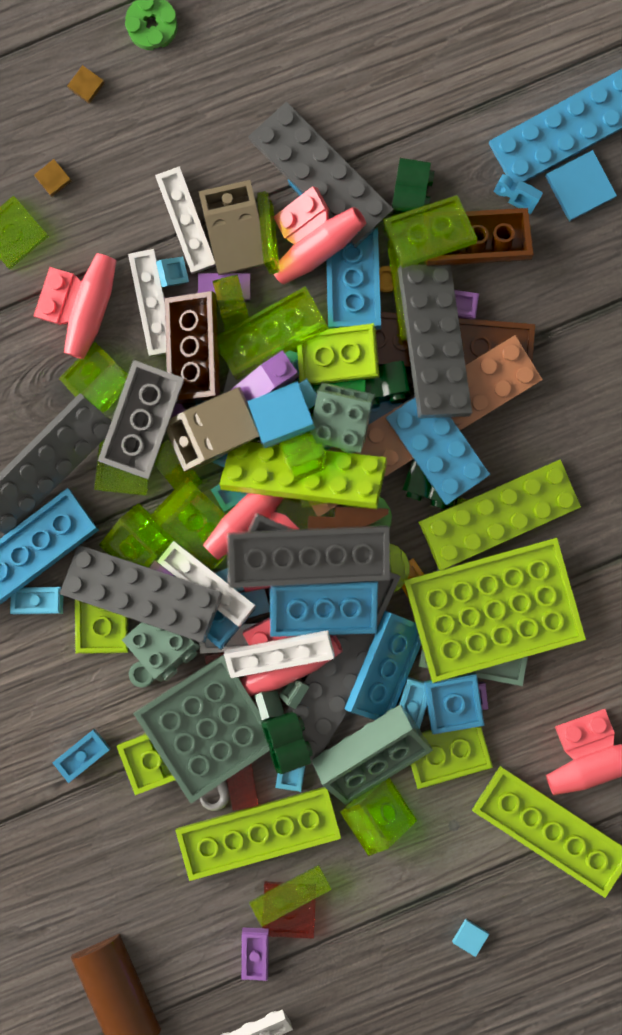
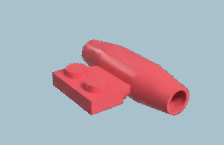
M312 186L273 216L284 239L294 244L272 268L276 279L285 285L313 271L343 249L366 225V220L362 213L356 207H352L329 219V208L319 189Z
M96 253L82 281L72 273L52 267L49 268L34 317L58 325L68 323L64 353L84 360L99 332L112 293L116 260L114 258Z
M248 493L221 519L203 546L219 560L227 554V532L248 531L255 513L292 529L299 528L286 515L274 512L284 497Z
M270 617L245 629L242 633L249 645L296 637H271ZM330 635L335 658L343 650L337 636ZM332 659L246 675L240 681L248 695L252 697L261 692L280 689L317 671Z
M605 709L555 726L564 752L573 760L546 775L553 795L586 790L622 777V744L614 745L615 733Z

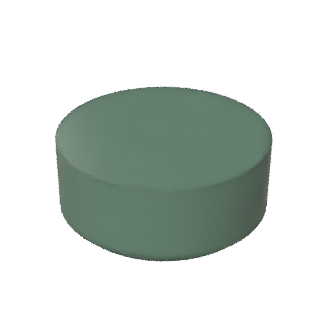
M140 661L131 666L129 679L133 685L147 687L154 681V678Z

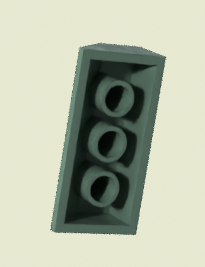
M399 705L388 710L385 715L377 720L366 724L353 735L345 737L337 745L323 751L312 762L322 785L346 805L433 750L412 717Z

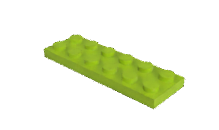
M249 442L228 453L219 485L221 490L377 509L387 460L386 457L272 445L264 448L262 443Z
M560 459L419 521V524L439 570H443L574 511L581 506Z
M501 766L472 808L473 812L604 898H606L622 873L621 844Z
M325 787L182 826L175 830L189 881L341 839L329 791Z

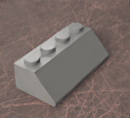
M133 360L98 461L149 479L184 378Z

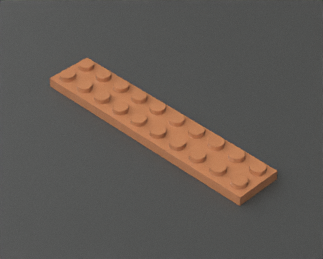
M515 335L465 365L472 414L469 417H451L458 429L462 430L543 380ZM407 402L369 424L361 453H353L386 457L387 465L384 477L413 460L386 420L388 415ZM331 447L330 449L326 450L343 452L341 448ZM309 501L319 517L339 505Z

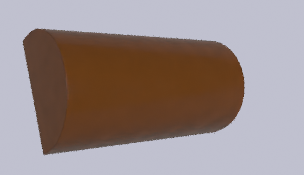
M528 208L423 214V253L425 265L427 266L528 261L533 258Z
M213 291L165 298L167 372L184 378L176 404L204 403L220 395L217 295Z
M120 934L71 955V960L104 1035L160 1034L161 1028Z

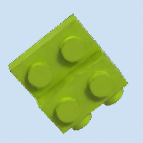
M146 733L117 745L135 795L175 780Z

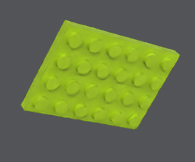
M557 538L404 580L433 683L586 640Z

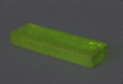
M263 191L257 193L263 263L271 275L280 271L275 220L273 218L274 206L268 192Z
M317 865L251 900L249 904L261 927L330 891L331 886L320 865Z

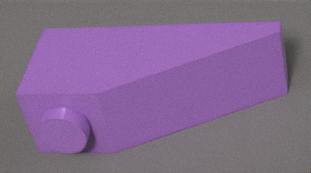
M282 350L256 368L231 390L241 387L248 403L249 400L291 384L299 378V375Z

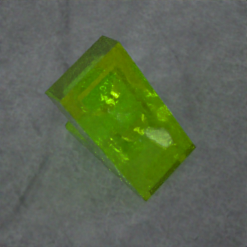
M238 274L213 280L225 332L249 326L250 320Z

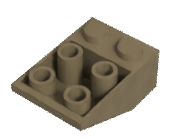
M247 180L199 191L218 276L268 265L269 260L251 181Z
M237 387L170 419L166 429L184 471L201 468L260 437L241 387Z

